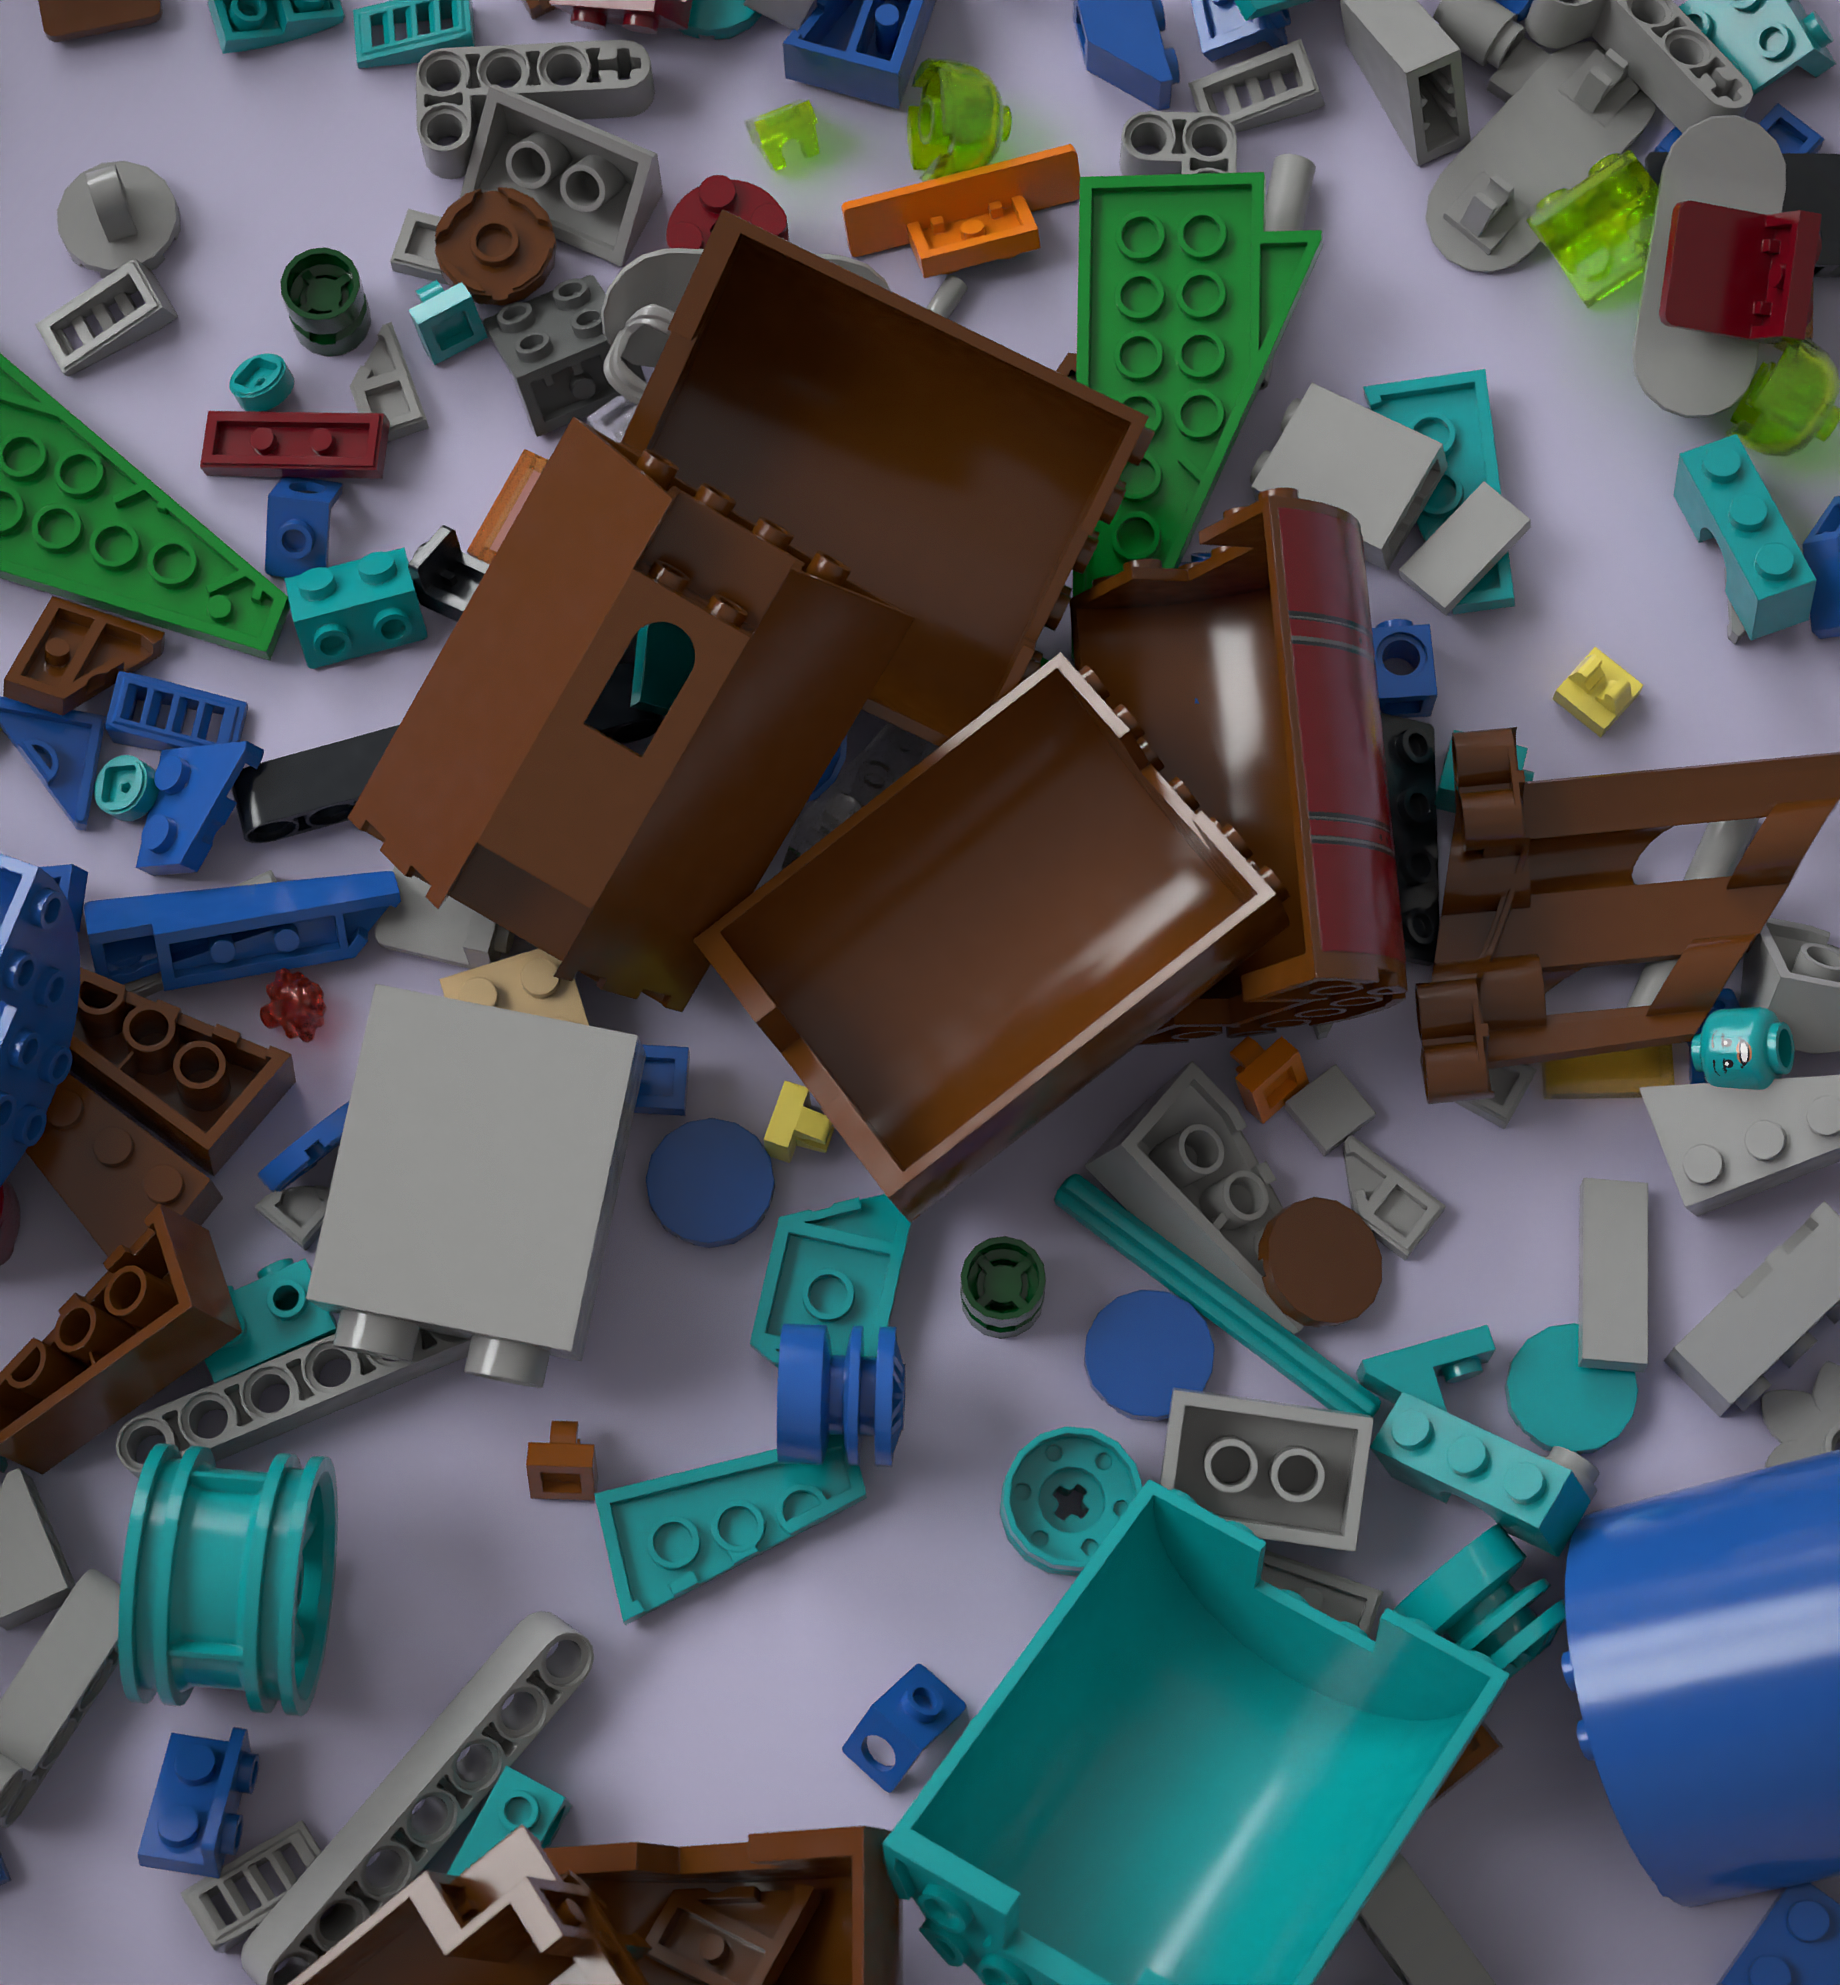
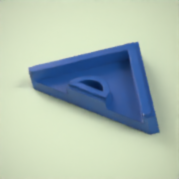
M0 696L1 729L75 828L86 831L106 716L71 710L62 716Z

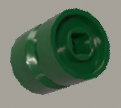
M326 247L309 249L296 255L285 267L280 281L281 295L298 340L312 353L326 357L344 355L356 349L367 337L371 326V317L361 278L353 261L342 252Z
M1007 1236L989 1238L975 1246L964 1260L960 1275V1297L962 1311L971 1326L984 1335L999 1339L1017 1337L1029 1330L1041 1315L1046 1287L1044 1264L1035 1249L1024 1241Z

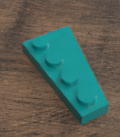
M1485 369L1363 386L1364 395L1370 410L1443 444L1448 467L1416 521L1424 543L1484 481L1501 495ZM1509 551L1452 609L1453 615L1515 606Z
M830 1435L823 1465L779 1464L777 1449L594 1493L624 1625L626 1626L865 1500L867 1494L860 1466H849L845 1455L843 1436Z

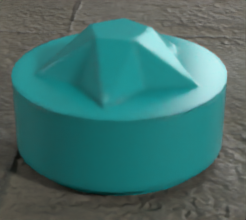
M260 354L247 359L237 367L230 379L229 387L243 410L264 412L278 406L290 395L294 387V377L283 358L276 354Z
M122 755L110 760L101 769L95 782L94 796L97 805L101 810L121 821H134L143 817L152 808L159 793L154 780L156 771L147 763L131 755Z

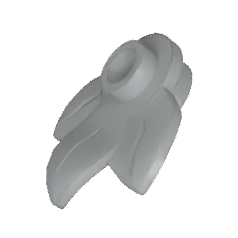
M1830 1361L1824 1363L1816 1377L1812 1394L1795 1390H1774L1763 1393L1760 1401L1764 1424L1771 1435L1781 1443L1769 1455L1765 1463L1766 1468L1835 1450L1836 1443L1840 1441L1839 1365Z

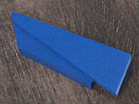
M381 871L95 900L84 904V912L96 974L120 984H125L161 972L164 991L355 958L367 944L369 930L389 906L397 907L401 902V897L394 872Z

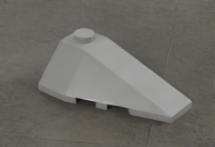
M1769 918L1749 952L1744 954L1740 997L1741 1008L1763 1007L1773 1011L1780 1022L1787 1023L1790 1027L1794 1040V1050L1812 1054L1840 1052V948L1827 944L1830 937V932L1810 925Z
M1192 1061L1185 1065L1128 1116L1084 1166L1127 1211L1292 1334L1298 1333L1304 1325L1285 1315L1267 1294L1261 1278L1266 1275L1263 1268V1259L1258 1261V1244L1267 1223L1283 1209L1270 1184L1276 1181V1178L1267 1162L1259 1164L1241 1131L1247 1125L1238 1108Z

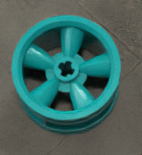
M158 1443L151 1449L143 1465L134 1495L126 1535L120 1584L118 1617L119 1667L123 1690L130 1702L149 1703L158 1692V1696L163 1704L182 1706L187 1702L194 1687L245 1691L248 1706L255 1713L268 1714L272 1712L278 1701H281L286 1715L304 1716L307 1713L316 1692L323 1664L336 1570L338 1497L335 1469L329 1457L312 1456L303 1469L297 1455L279 1453L273 1459L268 1472L217 1468L213 1452L208 1447L191 1446L184 1453L183 1457L178 1447L174 1444Z

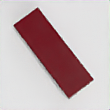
M208 411L200 468L206 476L383 479L390 421L384 413Z

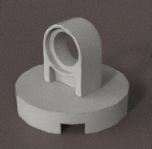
M128 161L101 163L80 173L65 189L57 209L58 233L73 262L81 268L84 266L89 270L99 272L101 278L107 277L133 258L137 259L151 271L158 268L165 260L164 252L171 246L173 238L177 241L180 233L179 208L166 181L147 166Z

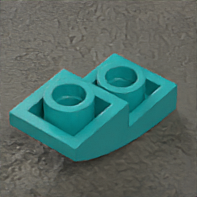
M208 0V7L222 54L265 48L307 37L343 23L345 17L340 0Z

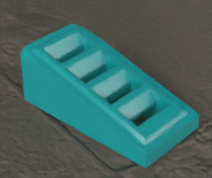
M391 0L353 10L358 68L419 63L423 56L432 50L476 47L471 0ZM453 19V28L442 30V20ZM429 21L430 33L419 36L418 22ZM406 23L407 39L396 41L395 24ZM383 25L384 44L373 47L371 26Z

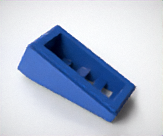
M119 671L105 728L113 743L156 751L240 742L249 706L247 702L144 675ZM138 700L145 701L140 723L132 721ZM162 704L171 706L165 729L156 727ZM188 709L197 710L191 736L182 734ZM213 713L223 715L216 743L206 740Z

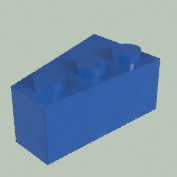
M817 0V7L798 31L793 29L783 42L785 78L899 109L936 0Z

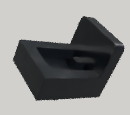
M442 525L428 542L418 547L412 560L409 562L408 569L420 605L458 622L490 564L462 552L456 531Z

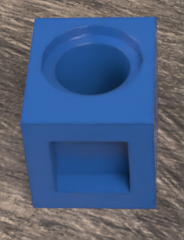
M1392 619L1379 623L1376 628H1372L1380 712L1403 718L1430 717L1438 695L1430 624L1413 625L1412 621L1406 619ZM1391 658H1400L1407 661L1414 671L1408 675H1396L1388 671L1383 662Z

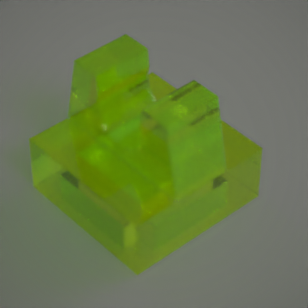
M799 99L744 121L752 144H756L772 171H778L787 167L785 158L782 155V147L789 139H795L800 144L801 151L806 158L820 154L815 124L818 122L810 100Z

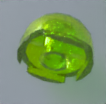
M928 58L921 62L912 87L923 88L920 106L908 105L907 143L910 162L914 170H925L919 179L928 181L989 165L998 153L1000 143L1006 142L1009 139L1012 127L1011 110L1008 105L1002 104L998 87L988 74L967 62Z
M1806 337L1805 340L1777 342L1774 345L1783 354L1777 363L1772 361L1768 364L1764 361L1753 376L1748 390L1741 397L1733 412L1730 422L1736 425L1726 431L1727 437L1737 434L1744 447L1770 456H1788L1800 452L1814 437L1822 442L1828 439L1840 420V408L1834 405L1840 390L1838 368L1826 351Z

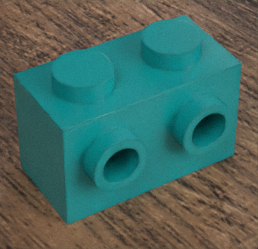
M291 1258L276 1261L262 1268L257 1273L258 1280L234 1290L233 1286H227L242 1333L204 1359L214 1383H218L336 1333L337 1323L333 1313L324 1311L306 1299L312 1268L306 1259L296 1263Z

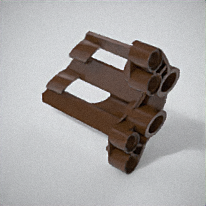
M1517 727L1452 733L1456 815L1431 982L1415 984L1417 1023L1422 1044L1420 1064L1427 1104L1494 1098L1495 1091H1492L1489 1069L1690 1042L1714 1007L1745 953L1749 952L1780 902L1824 823L1837 807L1840 801V752L1525 782L1524 770L1518 769L1516 749ZM1766 817L1732 876L1640 885L1635 884L1633 881L1632 873L1639 856L1653 840L1674 826ZM1678 959L1652 1005L1546 1015L1545 994L1561 981L1583 968Z

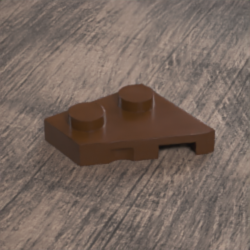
M807 1883L794 1884V1890L760 1891L756 1886H732L721 1892H710L705 1888L674 1889L645 1939L653 1948L646 1955L701 1985H775L824 1896L815 1887Z

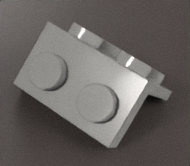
M394 866L393 872L399 888L401 902L396 908L389 906L378 920L375 937L381 947L468 969L499 961L502 953L508 954L510 952L515 934L450 896L437 909L425 897L431 885L415 876H412V878L404 876Z

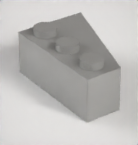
M1840 1075L1774 1079L1768 1088L1762 1090L1715 1087L1710 1083L1639 1087L1684 1206L1697 1217L1840 1162Z

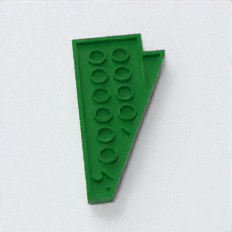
M1264 172L1080 177L1076 381L1149 416L1145 426L1154 430L1155 433L1139 466L1127 461L1119 477L1120 480L1127 482L1125 487L1126 493L1110 525L1098 520L1094 530L1100 532L1098 536L1099 542L1084 573L1080 574L1073 570L1072 597L1090 589L1094 579L1116 575L1124 571L1123 565L1129 561L1158 559L1162 562V568L1178 569L1323 248L1322 230L1265 231L1266 177ZM1072 638V642H1071V659H1072L1073 663L1075 664V660H1074V649H1073V638Z
M0 353V578L270 661L291 609L288 596Z

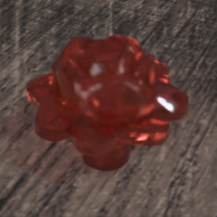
M282 968L276 971L275 981L266 986V992L271 1002L261 1007V1021L269 1029L282 1026L289 1039L299 1037L303 1042H311L315 1037L316 1029L324 1025L323 1016L327 1010L323 1001L324 992L319 984L310 981L302 972L297 971L292 974L288 969Z

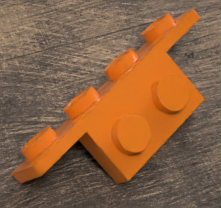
M1067 144L844 202L841 210L851 256L860 257L910 244L925 279L940 274H952L960 269L997 259H1010L1020 253L1040 249L1039 231L1031 212L1079 200L1080 170L1078 155L1074 146Z

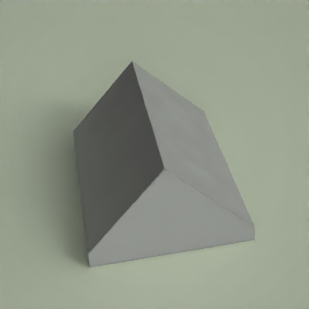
M493 84L489 87L460 197L482 189V193L498 191L497 187L518 190L533 197L548 213L556 239L618 266L624 265L663 194L657 153Z

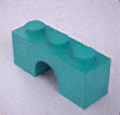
M1735 434L1680 453L1673 496L1698 543L1712 538L1716 539L1726 567L1727 581L1725 593L1750 640L1808 621L1817 580L1738 435Z
M1405 1392L1401 1393L1370 1446V1449L1392 1478L1444 1503L1448 1502L1452 1494L1461 1497L1487 1513L1508 1534L1558 1558L1591 1502L1572 1470Z

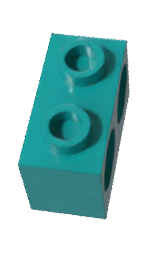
M505 1766L447 1874L459 1876L521 1824L541 1842L542 1848H549L572 1804L559 1793Z

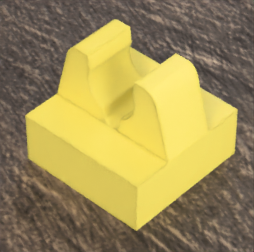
M1594 647L1556 689L1553 700L1601 738L1638 697L1644 685L1597 647Z
M784 1081L763 1139L765 1150L770 1157L790 1163L796 1146L823 1153L827 1152L835 1127H832L833 1124L825 1114L810 1109V1091L807 1087Z

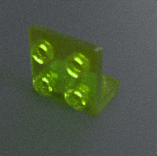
M1628 150L1622 155L1613 153L1602 158L1590 168L1588 178L1570 190L1563 188L1550 193L1537 204V212L1526 219L1534 234L1552 252L1582 302L1588 308L1645 271L1659 186L1632 150Z

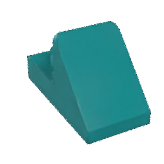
M1487 1324L1364 1359L1361 1361L1356 1375L1359 1384L1393 1404H1396L1401 1393L1405 1392L1447 1412L1436 1377L1443 1375L1445 1382L1451 1384L1478 1376L1484 1372L1481 1364L1487 1363L1496 1348Z

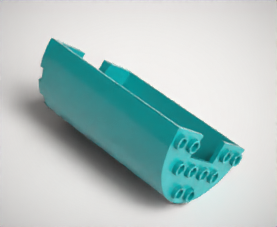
M1148 1479L883 1842L887 1872L898 1898L910 1900L912 1897L926 1918L918 1930L949 1966L959 1967L965 1963L984 1985H1314L1506 1686L1510 1673L1498 1668L1494 1661L1486 1655L1477 1651H1467L1437 1635L1425 1622L1416 1618H1406L1389 1608H1386L1380 1617L1376 1641L1370 1639L1358 1626L1350 1622H1339L1311 1607L1299 1594L1287 1589L1280 1590L1263 1581L1261 1576L1267 1542L1256 1537L1247 1526L1236 1521H1226L1198 1506L1186 1493L1176 1489L1169 1490Z

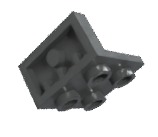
M588 275L581 279L566 280L550 292L526 302L511 303L503 307L497 314L483 320L486 333L513 377L528 421L537 437L569 424L573 416L581 419L626 400L609 384L604 374V361L611 348L602 330L601 309L606 294L593 275ZM621 357L627 367L646 382L641 366L634 365Z

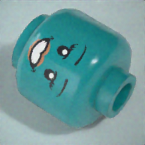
M1767 1008L1719 1009L1706 1018L1702 1032L1694 1035L1691 1045L1692 1062L1696 1071L1704 1072L1706 1080L1712 1086L1750 1090L1766 1089L1774 1079H1781L1783 1075L1791 1072L1794 1063L1793 1035L1788 1024L1780 1022L1776 1014Z

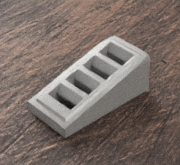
M1301 39L1188 83L1198 112L1218 114L1212 94L1223 91L1230 110V114L1223 117L1231 122L1236 133L1299 116L1325 106ZM1294 72L1299 87L1287 91L1282 75ZM1270 78L1276 96L1265 99L1259 81ZM1247 85L1253 105L1242 109L1235 88Z
M133 258L35 325L62 373L69 377L160 330L178 318V315L153 272ZM138 291L145 301V304L137 308L130 296ZM114 303L118 304L124 315V318L116 322L108 306ZM93 314L103 329V332L95 336L86 320L87 317ZM73 325L84 344L77 350H74L63 329Z
M304 1821L297 1822L223 1866L220 1879L205 1877L181 1892L182 1898L215 1951L223 1954L248 1938L298 1880L281 1852L293 1845L306 1869L322 1852ZM267 1861L270 1862L287 1890L275 1897L258 1868ZM244 1876L262 1906L252 1912L235 1885V1882ZM220 1892L238 1919L226 1926L211 1901V1898Z

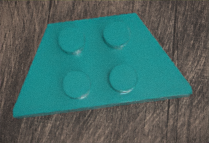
M886 1194L861 1200L857 1197L834 1203L829 1208L817 1211L805 1210L779 1217L752 1330L750 1346L778 1368L783 1324L827 1325L831 1339L832 1355H846L852 1327L863 1326L864 1356H877L880 1326L889 1327L912 1222L902 1215Z

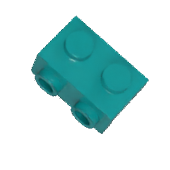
M405 547L388 552H373L361 559L327 568H312L301 575L284 579L293 623L307 666L310 669L427 638L426 625L408 569L409 561Z

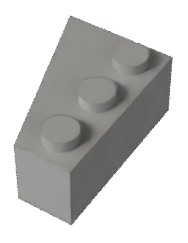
M1825 1201L1809 1215L1808 1220L1790 1238L1774 1249L1749 1277L1736 1289H1733L1663 1360L1719 1417L1734 1403L1743 1412L1772 1385L1763 1375L1778 1360L1781 1359L1790 1368L1817 1342L1809 1331L1825 1315L1834 1324L1840 1320V1216Z

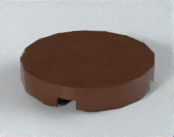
M497 187L498 191H487L482 193V189L466 193L447 208L436 226L435 254L442 277L451 287L462 282L475 303L503 306L527 298L545 283L555 264L556 238L548 213L533 197L513 188Z
M1312 1197L1283 1208L1267 1223L1258 1244V1261L1263 1259V1268L1266 1274L1261 1278L1267 1294L1285 1315L1304 1326L1319 1328L1347 1323L1358 1318L1376 1298L1382 1282V1255L1375 1236L1358 1213L1337 1200Z

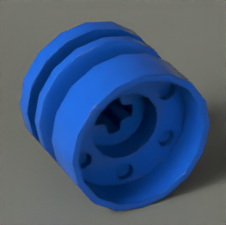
M783 1324L779 1349L777 1386V1458L779 1464L823 1465L830 1435L843 1436L845 1455L849 1466H859L862 1436H874L875 1466L893 1467L894 1452L901 1432L904 1430L906 1365L903 1364L898 1346L896 1327L880 1326L877 1356H864L863 1326L852 1327L846 1355H832L831 1339L827 1325Z

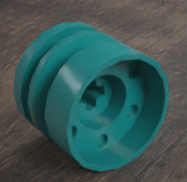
M1065 1426L1039 1434L1018 1452L1004 1479L1000 1517L1007 1540L1024 1561L1042 1571L1055 1575L1078 1576L1143 1488L1136 1463L1117 1441L1095 1429ZM1074 1490L1081 1493L1084 1498L1080 1504V1509L1086 1516L1080 1519L1078 1516L1071 1514L1065 1520L1058 1518L1055 1512L1059 1502L1053 1495L1059 1492L1067 1497Z
M1499 1523L1493 1525L1465 1546L1393 1609V1611L1406 1618H1416L1425 1622L1439 1636L1447 1633L1456 1645L1467 1651H1477L1486 1655L1494 1661L1498 1668L1510 1673L1508 1680L1552 1644L1551 1642L1564 1620H1566L1565 1601L1563 1599L1539 1617L1530 1608V1605L1552 1586L1546 1578L1535 1581L1518 1592L1509 1583V1580L1523 1565L1527 1556Z

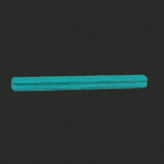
M1072 1174L1061 1184L1053 1199L1055 1205L1179 1298L1190 1303L1195 1310L1326 1408L1370 1415L1372 1418L1378 1412L1381 1401L1377 1396L1082 1176Z

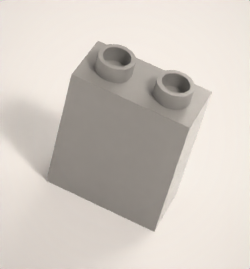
M375 984L306 1296L308 1301L324 1311L340 1314L333 1346L366 1355L412 1362L419 1329L470 1339L464 1369L465 1373L535 1388H543L550 1355L582 1362L646 1059V1053L638 1035Z

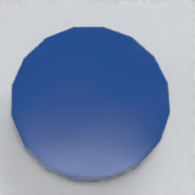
M349 1101L306 1132L258 1173V1178L271 1192L282 1191L316 1166L318 1161L337 1146H340Z
M716 1118L686 1122L667 1134L651 1155L645 1179L650 1207L663 1228L676 1238L679 1237L683 1241L705 1248L735 1244L754 1232L765 1218L775 1190L771 1159L757 1136L735 1122Z
M1141 1289L1115 1298L1097 1314L1086 1335L1084 1367L1091 1388L1102 1401L1104 1400L1108 1406L1116 1409V1412L1129 1419L1160 1421L1169 1418L1173 1387L1203 1391L1213 1371L1214 1344L1206 1321L1190 1303L1169 1292Z

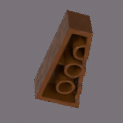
M80 967L79 1001L69 1048L72 1053L70 1071L209 1174L215 1176L296 1082L292 1054L271 1045L268 1049L243 1039L241 1033L220 1024H216L215 1027L183 1014L179 1007L157 999L156 1002L127 991L126 986Z
M69 1073L64 1081L57 1085L52 1101L46 1111V1127L41 1138L33 1146H28L25 1151L107 1257L120 1244L130 1248L148 1229L143 1220L159 1203L201 1226L223 1199V1196L211 1179Z
M159 1203L143 1220L148 1229L130 1248L120 1244L103 1262L107 1273L84 1297L74 1293L58 1310L60 1316L55 1328L44 1340L40 1341L33 1337L0 1372V1456L43 1475L242 1333L208 1229Z

